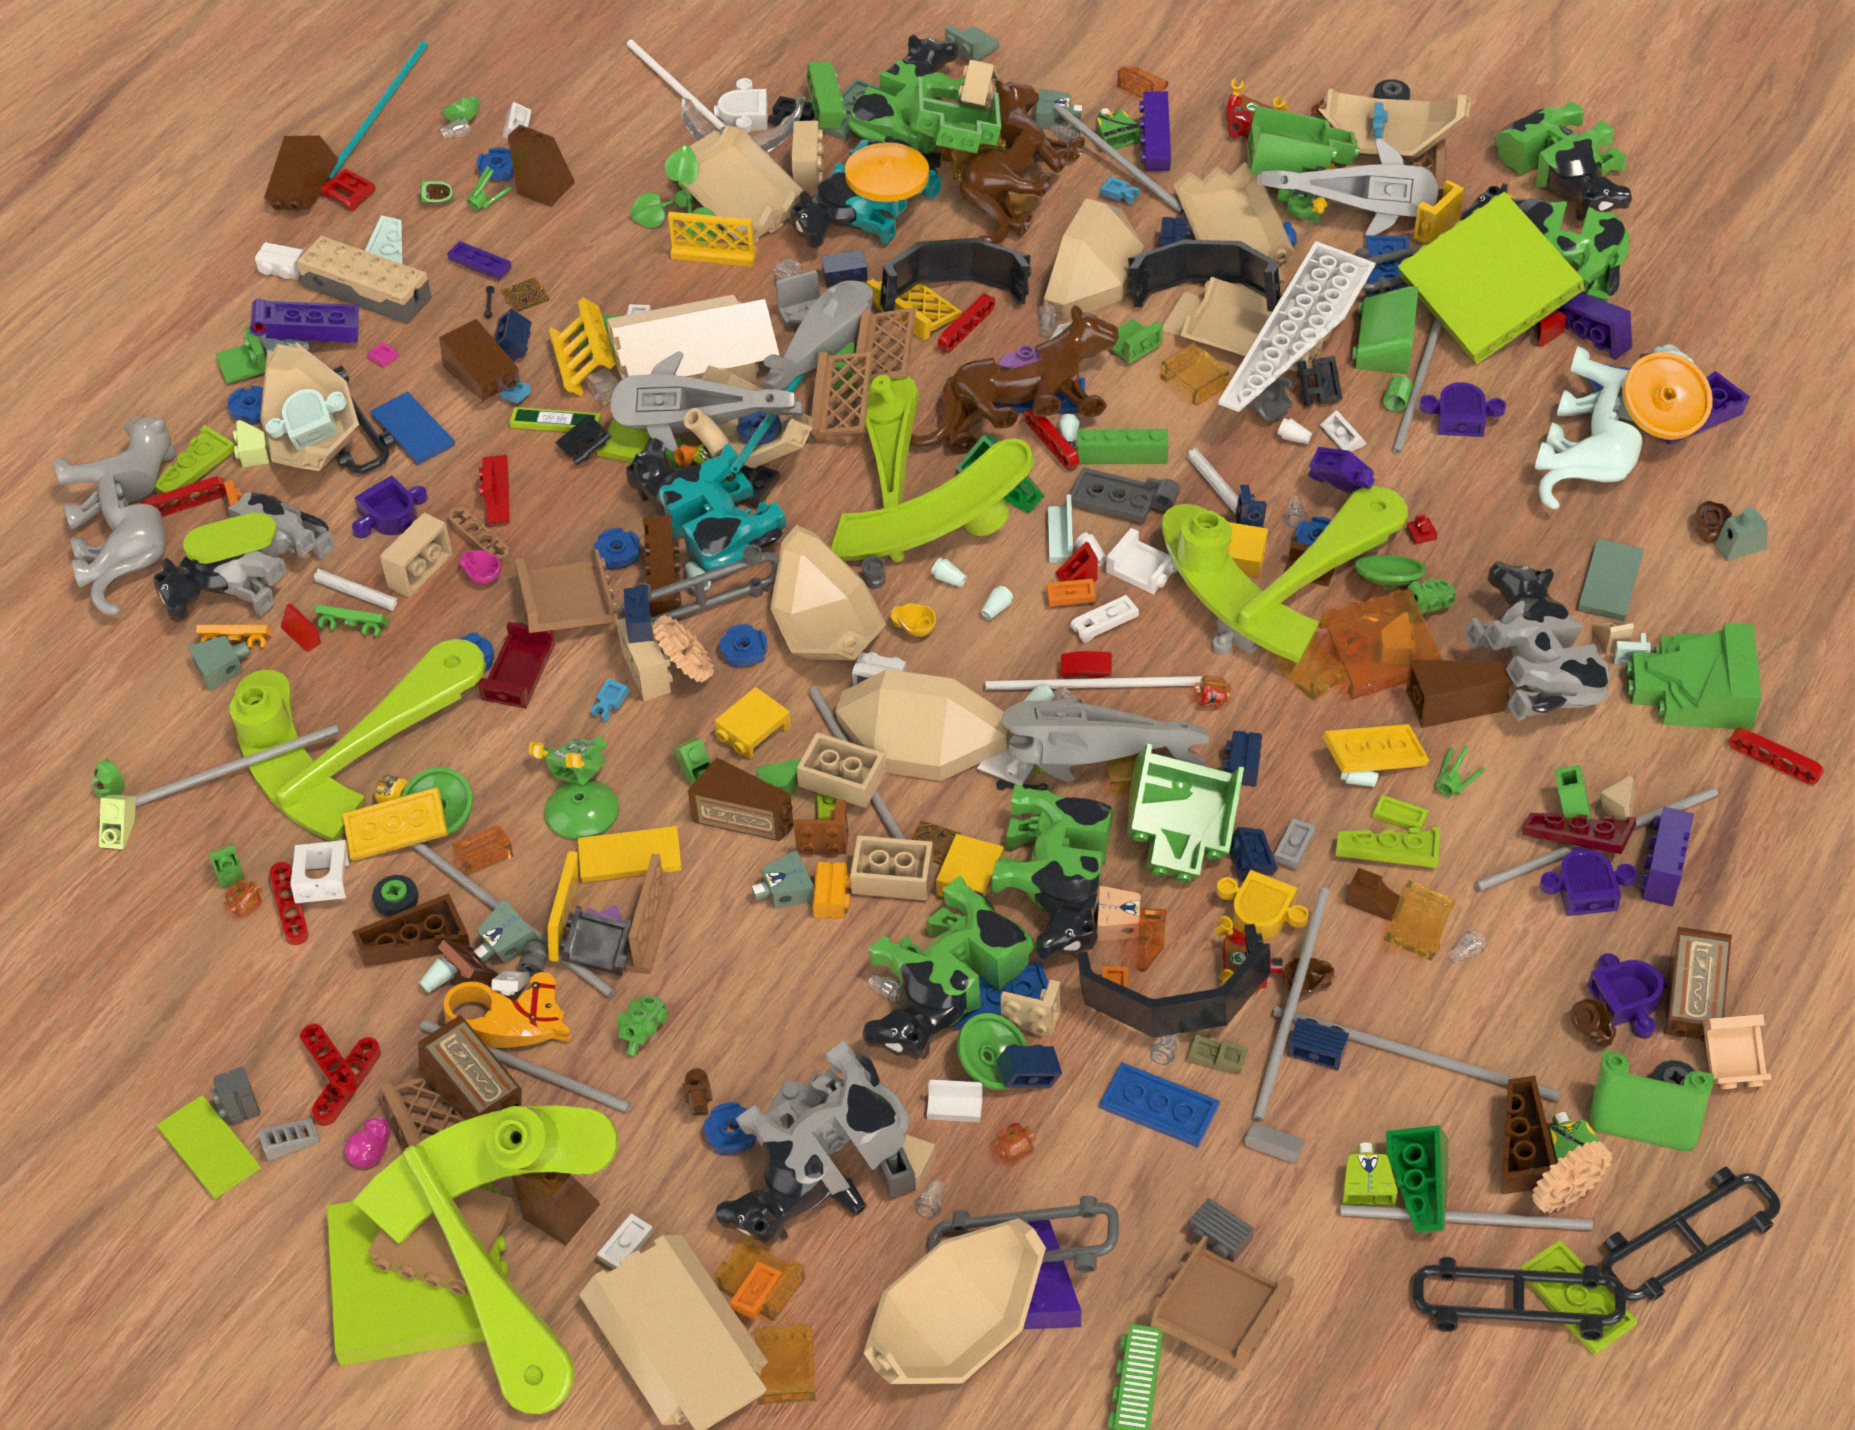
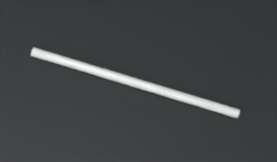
M633 40L627 42V46L723 133L726 128L724 123Z
M1202 676L986 681V691L1033 690L1037 685L1041 686L1043 683L1050 689L1202 686Z

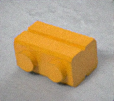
M818 862L813 898L814 917L843 919L845 917V909H850L851 895L847 894V888H851V873H848L846 863L831 864L830 862Z

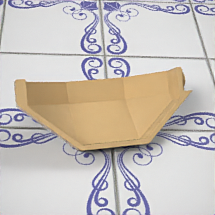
M1328 89L1325 92L1324 109L1319 110L1334 128L1354 132L1355 138L1358 140L1359 155L1379 156L1375 145L1377 138H1374L1373 130L1375 103L1383 102L1384 111L1388 110V123H1384L1383 138L1381 139L1395 149L1402 158H1418L1469 119L1471 98L1467 95H1458V99L1438 101L1376 99L1339 93L1334 89Z
M1085 199L1063 235L1044 297V315L1067 320L1071 318V309L1074 305L1079 306L1082 312H1090L1123 300L1131 286V280L1128 278V258L1144 253L1145 247L1121 208Z
M297 342L294 347L277 344L272 355L267 354L260 419L272 462L292 467L320 471L352 439L359 426L347 382ZM304 389L316 390L323 396L325 401H327L331 393L341 392L347 400V405L344 409L333 413L339 434L312 446H304L303 450L298 451L290 440L288 433L278 438H273L267 432V422L273 418L283 420V405L297 391Z
M708 365L702 377V380L753 391L765 390L723 368ZM805 413L803 415H778L782 425L781 433L779 431L776 434L777 438L774 441L756 446L744 465L755 468L803 448L812 429L813 418ZM738 418L718 424L733 450L739 456L746 444L742 443L738 436Z
M796 525L782 541L770 609L791 653L808 660H855L884 628L886 623L864 580L814 532Z
M885 669L843 691L836 708L837 722L853 744L885 753V773L943 781L986 759L1007 751L1012 732L1002 724L1004 711L953 678Z
M1020 1218L943 1240L883 1291L864 1349V1355L875 1371L890 1384L963 1383L1023 1330L1046 1249L1034 1228Z

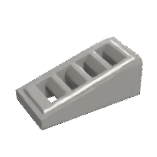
M312 1119L257 1131L268 1162L320 1142ZM307 1129L309 1136L304 1137L302 1130ZM297 1133L298 1139L293 1140L291 1135ZM286 1137L287 1141L282 1142L281 1138Z

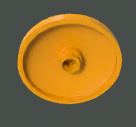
M877 143L863 147L849 157L845 165V179L850 189L861 197L880 202L900 201L916 195L926 186L929 179V165L926 158L920 152L909 146L898 143Z
M1668 352L1646 355L1639 359L1625 376L1622 387L1625 408L1632 420L1642 430L1655 437L1669 440L1685 438L1695 433L1710 415L1712 391L1708 380L1694 363L1680 355Z

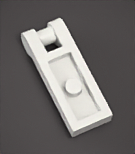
M1125 595L1073 619L1070 627L1074 632L1079 633V638L1082 642L1088 643L1094 636L1138 617L1139 609Z

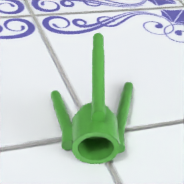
M489 166L486 167L472 193L466 199L467 203L478 211L481 207L486 210L490 204L512 190V186H509L487 201L488 195L482 189L494 172L492 169L490 170Z
M1467 746L1463 748L1452 769L1447 772L1453 752L1452 747L1448 749L1440 776L1435 782L1439 792L1446 796H1453L1455 793L1460 795L1465 787L1485 771V768L1481 767L1461 783V776L1457 773V770L1469 749Z

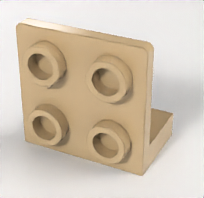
M1050 980L1047 989H1042L1040 1000L1002 992V1017L1011 1021L1018 1029L1030 1031L1040 1036L1052 1037L1060 1014V982Z

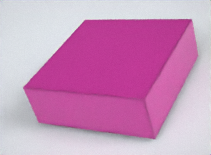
M384 342L367 353L368 359L382 368L399 357L398 352Z

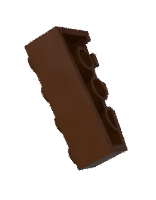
M671 516L643 518L646 583L650 585L651 591L681 581L680 574L676 575V571H680V559L676 557V554H680L679 540L674 541ZM681 592L650 601L651 617L682 606Z
M449 893L352 931L356 948L365 967L442 954L443 952L438 947L443 939L470 945L468 933Z
M1536 1076L1508 1079L1502 1194L1533 1190L1538 1186L1536 1182L1543 1179L1544 1176L1542 1174L1549 1172L1551 1165H1556Z

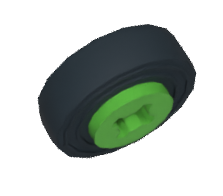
M391 875L377 883L374 887L372 898L375 908L379 913L390 917L415 907L418 903L419 894L416 884L409 877Z

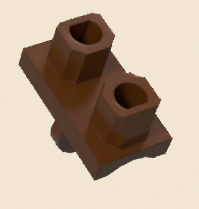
M691 1069L685 1076V1083H682L685 1101L690 1103L692 1116L708 1114L707 1101L713 1100L708 1076L702 1069Z

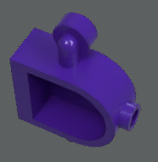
M1457 382L1446 386L1442 390L1440 400L1433 395L1422 396L1419 409L1426 414H1438V435L1484 437L1486 416H1503L1506 403L1500 398H1493L1486 402L1485 395L1480 388L1470 383Z
M1318 447L1308 466L1311 468L1308 475L1312 479L1319 482H1325L1326 480L1332 486L1349 494L1362 487L1371 489L1375 482L1373 470L1348 450Z
M391 475L355 496L354 499L358 513L363 518L356 520L352 524L354 536L366 538L371 534V528L384 535L404 533L417 519L415 505H421L427 501L426 489L423 486H414L407 490Z
M1578 848L1565 856L1559 875L1555 872L1544 873L1541 876L1539 886L1546 894L1560 892L1567 916L1618 911L1621 900L1618 885H1633L1636 880L1637 870L1630 864H1621L1617 867L1616 871H1613L1611 863L1602 854L1593 850Z
M1606 953L1601 955L1597 969L1591 971L1587 985L1593 997L1606 1003L1607 1009L1613 1017V1026L1634 1021L1633 1033L1642 1039L1650 1038L1654 1034L1656 1023L1649 1015L1657 1009L1662 990L1667 987L1665 976L1659 973L1652 965L1643 961L1627 960L1620 962L1618 957L1613 954Z

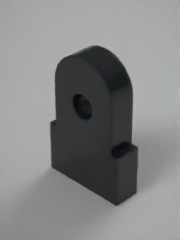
M921 153L926 158L928 164H931L934 168H940L941 153Z

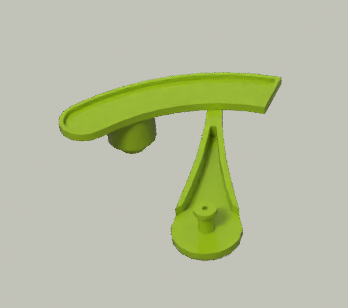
M879 375L874 378L870 385L866 426L877 461L884 509L842 514L830 549L843 561L864 560L870 556L882 557L889 555L893 562H900L904 559L905 550L935 540L961 526L970 535L985 536L992 534L1005 524L1009 515V507L1004 496L1015 488L1033 468V451L1023 440L1016 438L1002 440L990 447L956 477L920 497L903 503L906 464L919 391L915 381L909 376L891 380L887 375Z
M1372 486L1371 489L1362 487L1354 491L1315 542L1286 572L1264 591L1243 573L1230 556L1229 548L1232 528L1228 521L1217 513L1207 511L1205 508L1192 504L1175 505L1163 515L1162 532L1176 569L1189 588L1209 610L1247 639L1299 664L1319 627V621L1304 616L1281 604V602L1331 569L1388 541L1389 535L1402 529L1407 522L1408 506L1397 492L1386 487Z
M452 639L443 641L433 646L365 718L315 761L307 754L304 747H300L250 765L248 768L259 787L271 802L291 820L330 842L337 841L345 831L343 813L361 809L366 799L365 796L341 785L332 779L331 776L396 733L461 699L460 693L474 686L483 677L486 669L484 654L476 644L468 640ZM264 669L244 677L237 685L229 711L236 727L237 738L243 756L246 757L297 739L298 736L292 716L291 686L284 674L276 670Z
M560 1105L512 1106L501 1111L487 1113L459 1122L426 1138L416 1146L407 1147L402 1155L376 1175L353 1200L361 1210L398 1244H402L421 1223L433 1213L435 1214L469 1291L502 1395L513 1408L525 1414L547 1413L557 1409L568 1398L574 1384L575 1368L571 1356L557 1340L560 1338L501 1271L470 1228L453 1199L483 1184L510 1176L542 1172L590 1175L606 1169L614 1160L619 1148V1134L614 1122L606 1114L594 1109Z

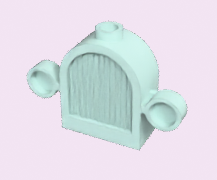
M299 390L285 401L282 408L283 420L279 418L269 420L266 424V430L273 438H278L288 433L298 451L303 450L304 446H312L339 434L333 413L344 409L347 405V400L338 391L331 393L327 401H325L323 396L316 390Z

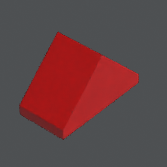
M1555 310L1537 323L1538 347L1545 346L1564 333L1567 316Z
M1086 541L1055 572L1060 582L1093 579V582L1098 581V558L1089 542Z

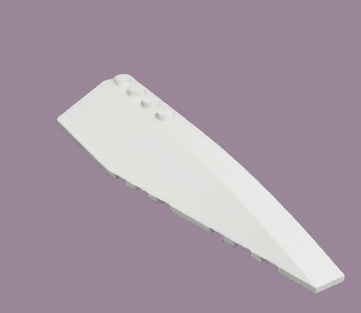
M1315 241L1221 396L1218 404L1240 412L1344 320L1376 263Z

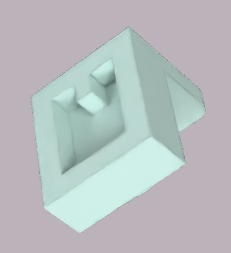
M1640 633L1639 642L1617 641L1614 664L1626 665L1627 661L1631 662L1633 652L1650 653L1651 645L1650 642H1646V633Z

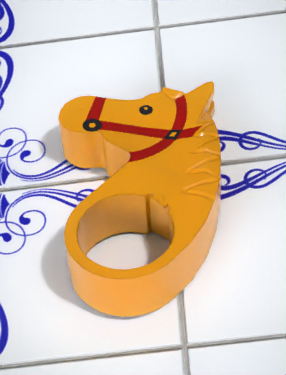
M539 972L533 975L530 980V989L523 992L516 1001L508 999L479 982L458 984L445 996V1024L457 1017L453 1014V1010L460 1004L479 1002L490 1009L484 1015L485 1017L472 1020L465 1019L487 1047H520L537 1044L549 1039L570 1041V1036L568 1035L570 1029L564 1024L565 1011H562L555 1002L556 980L549 973Z

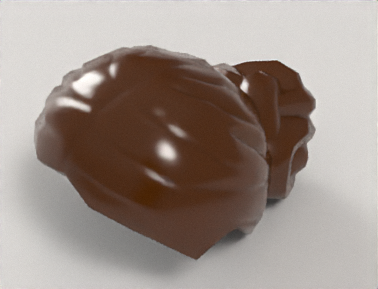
M1713 501L1702 502L1696 509L1697 533L1700 538L1706 543L1716 541L1726 520L1732 516V512L1724 504Z
M1293 958L1288 962L1283 971L1284 984L1289 991L1299 958ZM1310 958L1300 996L1310 995L1319 987L1328 988L1333 984L1335 969L1329 962Z
M1585 998L1576 1002L1570 1011L1573 1026L1579 1032L1589 1035L1592 1044L1603 1048L1612 1045L1616 1036V1028L1612 1025L1613 1017L1608 1011L1606 1003L1593 998Z

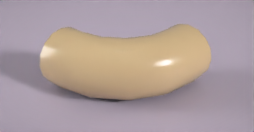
M692 408L685 414L683 422L686 428L691 430L703 442L712 458L718 457L722 453L723 446L727 443L730 444L722 430L707 414L698 408Z

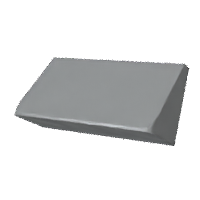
M1255 1122L1245 1137V1146L1294 1164L1297 1163L1305 1144L1303 1139Z

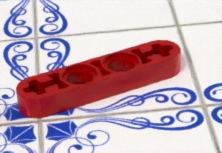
M982 294L942 332L938 339V348L951 352L993 311L996 302L995 298Z
M1032 408L1024 411V418L1029 428L1067 470L1080 464L1079 456L1075 449L1046 416H1035Z
M220 476L211 477L147 498L141 504L157 508L162 517L224 497L227 494L224 484L226 481ZM194 492H201L197 497H190ZM172 499H178V500H179V501H178L177 503H175V504H172V505L168 504V502H169L170 500H172Z
M1736 728L1729 738L1730 746L1736 751L1807 784H1816L1824 773L1823 767L1818 762L1745 728ZM1759 747L1764 748L1765 750H1767V751L1769 752V754L1763 752ZM1782 758L1789 760L1792 764H1788Z
M278 862L271 867L270 878L283 931L289 944L301 945L309 937L302 904L295 903L293 893L285 898L280 896L283 891L292 890V867L287 862ZM284 872L286 879L283 882L280 879V873ZM290 909L298 910L295 916H285V913ZM294 925H297L299 930L297 935H294L292 927Z
M315 1023L303 1028L300 1033L301 1041L336 1092L342 1096L353 1093L357 1089L359 1081L323 1028ZM313 1036H316L318 1038V1040L315 1043L311 1038ZM330 1048L326 1054L318 1055L321 1050ZM340 1063L337 1069L329 1071L333 1064ZM343 1076L347 1080V1082L344 1084L340 1080V1078H342Z
M371 1037L359 1040L345 1059L350 1068L355 1066L361 1068L360 1072L355 1075L359 1081L357 1089L381 1056L379 1043ZM370 1048L373 1049L372 1052H371V1051H367V1052L365 1053V1055H364V1052H363L364 1050H370ZM344 1076L340 1078L343 1084L347 1082ZM329 1082L312 1107V1114L316 1123L322 1126L334 1123L357 1089L349 1095L334 1096L332 1093L335 1089Z

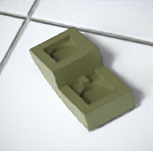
M1196 1034L1193 1038L1187 1061L1216 1070L1240 1073L1248 1048L1225 1039L1220 1044Z

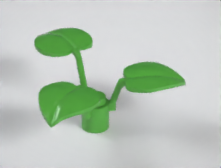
M684 145L673 152L665 162L667 176L673 181L679 180V186L682 188V191L675 194L674 200L662 204L657 193L648 192L642 194L632 205L630 213L632 220L647 228L658 227L665 220L666 214L662 207L675 203L679 207H688V213L692 214V204L695 197L687 190L683 182L686 184L694 183L699 174L697 158L689 145ZM704 207L698 208L693 212V214L716 216L712 210ZM702 222L695 223L701 229L706 227ZM690 227L687 230H685L691 236L697 234ZM711 229L706 232L712 238L717 236ZM701 236L698 239H696L698 241L708 242Z

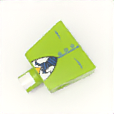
M1371 1143L1359 1144L1357 1146L1358 1154L1348 1155L1342 1205L1395 1207L1397 1187L1388 1156L1385 1154H1374V1146Z

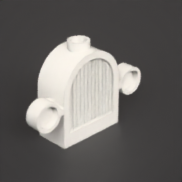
M739 79L736 83L737 90L727 92L720 97L718 106H714V115L726 126L741 127L746 133L751 131H767L768 103L766 89H753L750 79Z

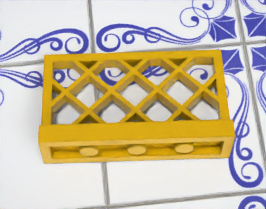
M669 212L668 221L672 245L671 259L748 267L754 266L757 247L754 243L752 219ZM674 220H681L686 225L681 228ZM702 222L706 227L701 229L695 223ZM723 224L725 227H727V229L721 231L715 225ZM747 226V231L742 233L736 227ZM690 227L697 234L691 236L685 230H687ZM711 229L717 236L712 238L706 232ZM732 231L738 238L733 240L726 234ZM681 234L687 240L677 239V236ZM701 236L708 242H702L696 239H698ZM722 238L728 244L718 243L717 241ZM743 240L749 246L739 245L738 243Z
M874 279L867 281V285L873 290L872 304L884 312L880 305L882 281L877 282ZM922 283L916 285L895 300V310L914 307L916 316L913 334L923 341L930 338L931 331L956 320L962 314L961 310ZM911 290L920 291L922 293H911ZM911 299L923 300V303L912 302ZM926 301H935L937 304L926 303ZM925 309L936 310L938 313L925 312ZM940 311H947L951 314H943ZM909 316L902 317L898 322L902 324Z

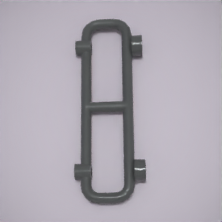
M1430 243L1373 257L1369 250L1363 247L1358 249L1354 255L1380 264L1413 256L1421 247ZM1400 276L1390 279L1381 277L1374 283H1365L1362 291L1373 292L1378 290L1381 294L1391 291L1394 286L1406 283Z
M748 545L743 549V560L651 591L650 585L644 582L635 584L633 588L647 586L649 601H653L694 587L696 602L651 617L652 623L664 615L677 619L749 593L755 598L762 596L763 588L775 583L779 557L773 552L762 553L761 548L757 545ZM763 562H771L772 573L764 579L753 578L744 586L705 599L703 583ZM624 602L618 608V620L625 618Z
M1082 1196L1080 1198V1205L969 1217L967 1211L957 1210L953 1212L952 1219L942 1221L933 1228L929 1237L928 1253L940 1243L942 1234L947 1231L967 1232L970 1228L994 1226L1020 1218L1029 1225V1222L1078 1216L1094 1218L1096 1214H1105L1108 1217L1107 1239L1103 1244L1045 1251L1042 1263L1074 1259V1269L1076 1271L1090 1273L1097 1270V1257L1107 1255L1116 1246L1119 1237V1215L1114 1206L1108 1203H1097V1198L1093 1196Z

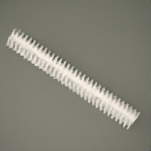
M1197 448L1190 450L1187 458L1230 509L1236 513L1238 496Z
M317 569V573L314 574V581L388 610L394 611L398 603L395 597L387 596L385 593H380L361 584L358 585L356 582H351L332 573L329 574L327 571Z

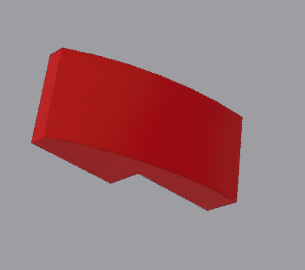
M1104 651L1061 654L1060 674L1064 679L1087 675L1089 679L1112 675V653Z

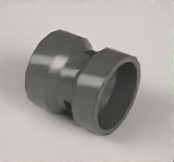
M870 556L863 560L862 576L866 586L871 589L882 587L886 582L885 562L883 559Z
M537 941L527 942L523 951L524 956L521 957L518 963V969L521 972H529V976L532 977L536 973L543 972L545 968L544 962L548 960V947Z

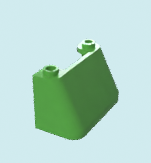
M1408 286L1366 297L1364 302H1359L1358 315H1362L1358 347L1354 346L1352 360H1356V369L1400 374L1409 373L1419 287Z
M1604 1050L1593 1089L1588 1117L1590 1126L1594 1130L1605 1134L1688 1152L1693 1150L1700 1137L1713 1086L1714 1074L1693 1071L1686 1075L1683 1086L1628 1074V1059L1620 1053Z

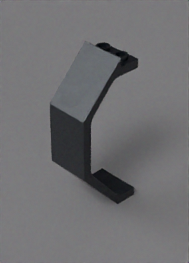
M977 238L919 241L883 265L880 305L884 312L894 311L895 300L918 284L973 280L1006 290L1017 305L1025 304L1026 296L1029 294L1028 277L1031 276V255Z
M1180 240L1128 258V278L1131 280L1130 296L1134 300V307H1143L1149 296L1155 292L1187 282L1206 283L1210 281L1211 277L1229 283L1242 284L1265 297L1267 311L1273 312L1281 299L1278 262L1242 241Z
M1255 924L1244 925L1246 934L1244 943L1247 951L1245 952L1246 960L1223 986L1216 989L1157 999L1144 996L1095 974L1090 966L1088 952L1077 953L1084 1004L1153 1038L1227 1026L1271 973L1270 943L1264 944L1262 934L1256 932Z

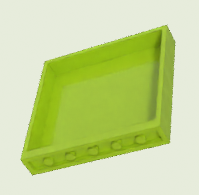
M1506 192L1494 196L1489 203L1482 208L1474 210L1469 217L1457 222L1452 229L1446 233H1441L1436 240L1429 245L1421 247L1416 254L1404 259L1398 265L1400 277L1408 286L1419 287L1418 298L1475 365L1585 290L1583 278Z
M493 1182L477 1187L500 1194L499 1187L494 1188ZM353 1201L327 1205L335 1354L340 1366L485 1341L470 1295L460 1296L453 1293L450 1289L441 1286L438 1288L431 1287L419 1279L409 1280L402 1277L399 1273L390 1270L388 1272L378 1270L374 1267L368 1251L381 1227ZM499 1233L489 1254L505 1276H509L507 1260L502 1259L501 1253L506 1251L505 1237Z

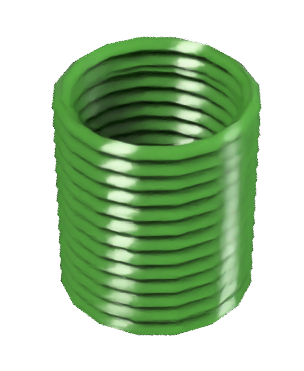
M1400 375L1394 376L1389 380L1383 398V403L1388 409L1402 411L1407 407L1413 388L1411 380Z

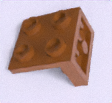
M836 800L835 810H830V820H794V834L798 853L806 855L847 854L849 829L846 800Z

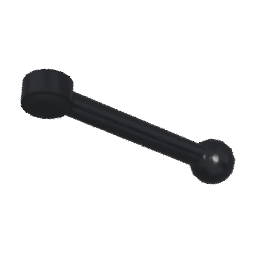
M493 286L486 287V293L488 294L487 309L484 312L486 318L492 317L491 299L492 294L495 292Z
M999 780L996 783L999 790L1014 788L1015 785L1013 783H1006L1004 780ZM1046 783L1022 785L1024 789L1031 788L1039 791L1048 789Z

